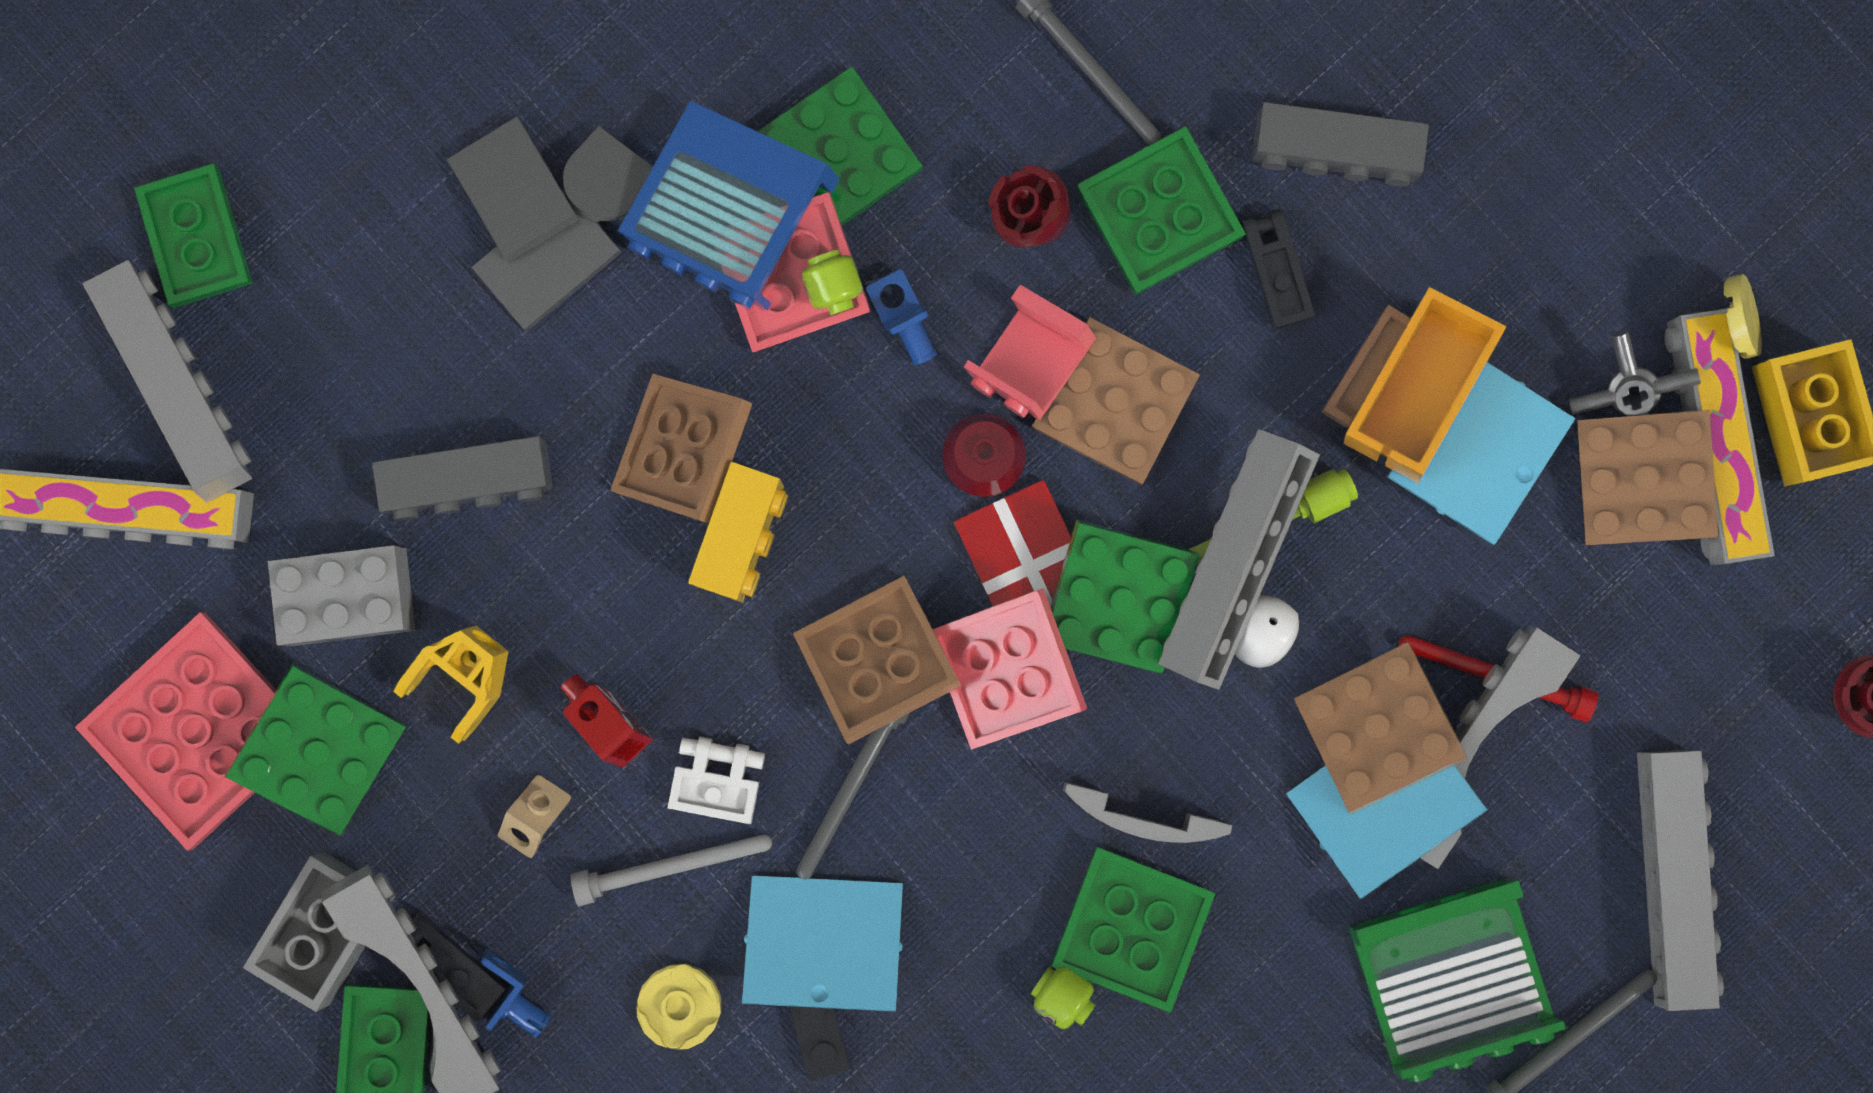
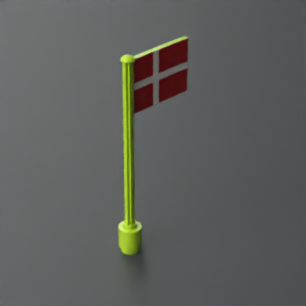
M1344 468L1337 472L1331 469L1310 479L1293 519L1298 517L1305 519L1308 517L1312 523H1316L1350 507V502L1358 499V493L1348 472ZM1044 480L954 521L955 527L993 607L1040 589H1044L1051 607L1071 536ZM1211 539L1188 549L1199 554L1197 564L1203 559Z

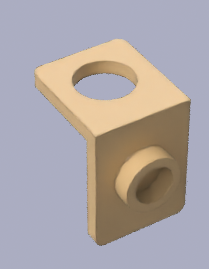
M537 775L506 812L498 832V837L527 857L532 858L537 852L544 833L568 805L571 796L542 776ZM511 828L522 831L529 839V842H523L513 834Z

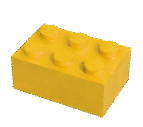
M1851 339L1770 359L1751 367L1784 487L1873 465V415Z
M734 462L730 463L689 578V584L743 603L745 595L753 597L760 578V573L755 571L759 556L767 557L774 538V534L769 530L773 516L781 518L788 499V494L783 490L784 485L780 478Z

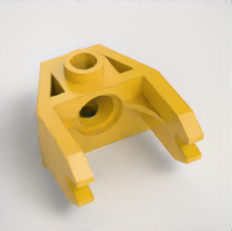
M477 625L460 630L423 648L399 680L393 692L401 698L405 694L408 696L422 681L431 667L438 665L476 696L475 703L451 735V738L459 744L472 734L500 698L509 651Z

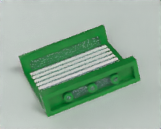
M1505 877L1348 926L1393 1071L1401 1079L1408 1078L1409 1082L1423 1081L1434 1075L1432 1070L1448 1066L1450 1070L1465 1068L1474 1063V1057L1489 1053L1490 1057L1507 1055L1514 1051L1513 1045L1529 1041L1532 1045L1542 1044L1553 1040L1555 1032L1566 1029L1564 1021L1555 1017L1551 1009L1517 899L1524 897L1518 880Z

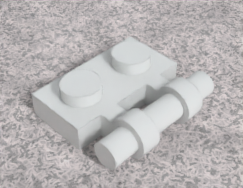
M700 736L699 740L683 737L679 754L694 756L693 768L675 767L668 808L751 824L760 782L743 778L746 767L762 770L765 753L749 750L750 746L738 743L736 747L715 744L712 738ZM709 760L732 764L730 776L706 772Z

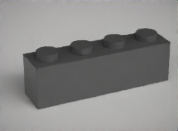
M1263 102L1257 113L1251 161L1262 162L1261 166L1270 170H1284L1286 166L1303 168L1302 172L1309 175L1322 176L1331 171L1344 173L1343 177L1345 179L1353 181H1366L1369 177L1384 178L1385 183L1391 186H1408L1410 182H1415L1423 174L1429 124Z
M539 436L372 462L379 512L389 516L393 515V521L419 518L418 511L434 509L437 515L455 513L460 511L459 504L472 502L476 503V508L501 505V498L516 495L517 500L520 502L543 498L542 491L553 490L547 444Z

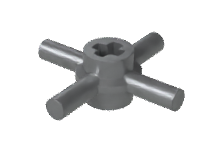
M1621 330L1611 335L1620 371L1611 379L1608 389L1569 398V403L1573 415L1611 405L1624 415H1649V412L1659 402L1662 393L1700 385L1701 381L1697 368L1656 377L1650 370L1637 367L1629 332ZM1638 386L1640 395L1630 396L1629 388Z

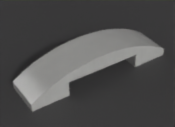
M1064 782L1063 791L1087 813L1115 829L1134 836L1155 841L1189 843L1216 839L1231 833L1232 825L1190 813H1186L1183 828L1181 829L1106 810L1108 793Z

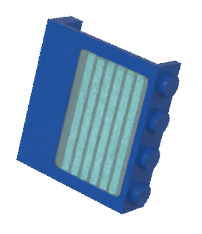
M690 101L618 232L630 241L628 248L646 259H650L652 254L663 259L660 264L680 276H683L684 272L688 271L696 275L694 281L706 289L716 293L719 287L730 292L729 299L750 310L753 304L768 311L772 303L760 292L818 187L833 193L840 178L828 164Z

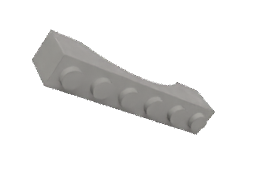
M1530 625L1524 631L1519 629L1512 636L1506 647V650L1510 653L1501 666L1496 664L1491 668L1483 681V686L1486 689L1478 701L1471 700L1460 715L1459 721L1462 722V725L1456 732V736L1468 759L1455 764V767L1464 779L1468 766L1479 745L1495 725L1513 710L1533 699L1557 692L1579 659V654L1539 628ZM1461 829L1420 858L1438 869L1462 834Z
M368 864L322 891V903L344 939L365 945L387 957L408 976L420 992L430 1013L433 1025V1052L430 1073L432 1083L438 1093H494L499 1090L496 1074L501 1072V1069L489 1049L482 1053L475 1039L480 1037V1034L468 1014L461 1018L454 1007V1004L459 1002L452 986L447 979L439 982L432 969L438 965L427 945L423 944L418 947L411 933L416 931V928L406 910L402 908L396 911L389 897L394 895V892L382 872L375 875Z

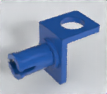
M897 269L868 284L866 291L885 329L891 335L899 333L913 365L922 364L936 356L937 352L921 324L923 319L929 315L920 306L904 272L901 269ZM889 284H897L904 293L902 303L894 308L886 307L880 298L882 289Z
M486 949L482 954L480 962L509 982L511 986L488 1015L484 1028L491 1031L498 1020L506 1016L536 1038L542 1032L540 1030L541 1027L545 1028L551 1015L521 996V989L524 987L526 975L489 949Z

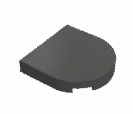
M598 126L567 161L563 173V187L570 205L583 218L593 222L617 219L621 221L625 219L653 167Z

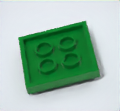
M850 67L757 131L828 164L840 178L833 193L830 194L841 226L923 170V166L853 67ZM818 187L813 197L827 193L828 191Z
M1186 126L1076 186V190L1135 296L1244 238L1246 235Z
M1076 520L1050 607L1065 649L1163 674L1164 666L1158 663L1163 654L1164 643L1171 635L1180 614V606L1187 597L1199 554L1196 551Z
M292 664L225 773V777L340 836L406 726L401 721Z
M1096 846L1051 966L1054 968L1066 967L1087 981L1171 1013L1216 893Z

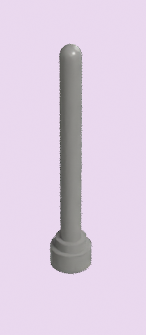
M759 835L599 875L598 872L590 873L588 869L571 873L574 898L578 907L595 903L596 898L602 897L604 891L768 851L772 846V840L768 835Z

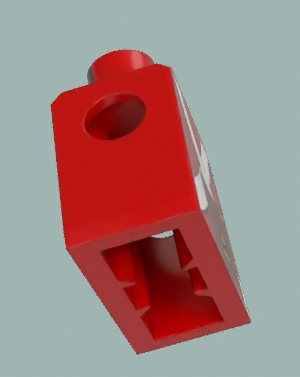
M579 674L571 676L560 687L559 691L570 702L564 709L563 714L602 761L624 768L654 740L608 689L595 683L589 686Z

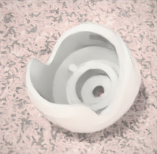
M1260 595L1235 652L1236 657L1245 664L1258 668L1268 667L1280 661L1291 649L1299 631L1298 613L1279 598ZM1269 619H1273L1275 625L1270 624Z

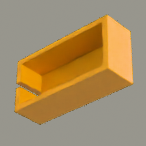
M1429 287L1349 427L1343 444L1375 461H1378L1380 455L1387 457L1386 467L1419 484L1507 326Z

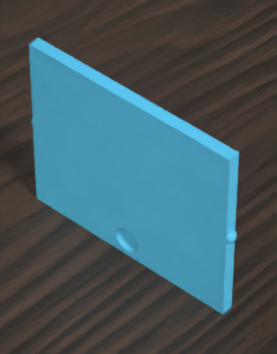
M1487 362L1419 484L1392 469L1387 477L1436 508L1439 514L1447 515L1482 539L1495 545L1575 418L1525 387L1523 382L1514 380Z
M1326 765L1286 793L1320 841L1321 849L1328 852L1360 899L1487 811V808L1455 765L1353 814L1348 812Z
M752 876L748 932L744 937L746 957L742 1004L896 1012L899 952L903 948L900 942L903 883Z

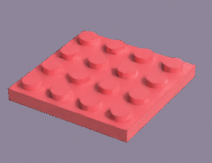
M200 612L75 728L187 851L196 848L255 793L225 777V773L276 689L206 613Z

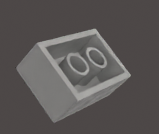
M393 545L268 561L276 644L278 646H298L415 631L406 548Z
M326 852L310 856L243 968L315 1012L329 1006L364 950L365 945L344 939L322 903V891L356 871ZM395 894L389 897L391 902L394 900Z

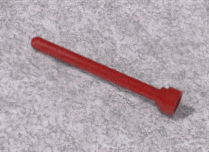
M1405 635L1399 640V646L1408 642L1417 656L1485 679L1488 672L1494 666V664L1410 635ZM1579 686L1578 689L1570 687L1569 690L1559 687L1557 692L1538 698L1563 706V711L1569 712L1570 718L1588 723L1596 709L1599 694L1598 691Z

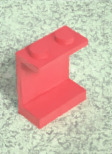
M1020 285L1011 297L1019 309L980 367L968 360L964 368L973 378L970 384L979 392L990 398L996 393L1006 399L1003 403L1004 406L1016 415L1024 418L1029 413L1038 420H1041L1096 340V337L1088 324Z

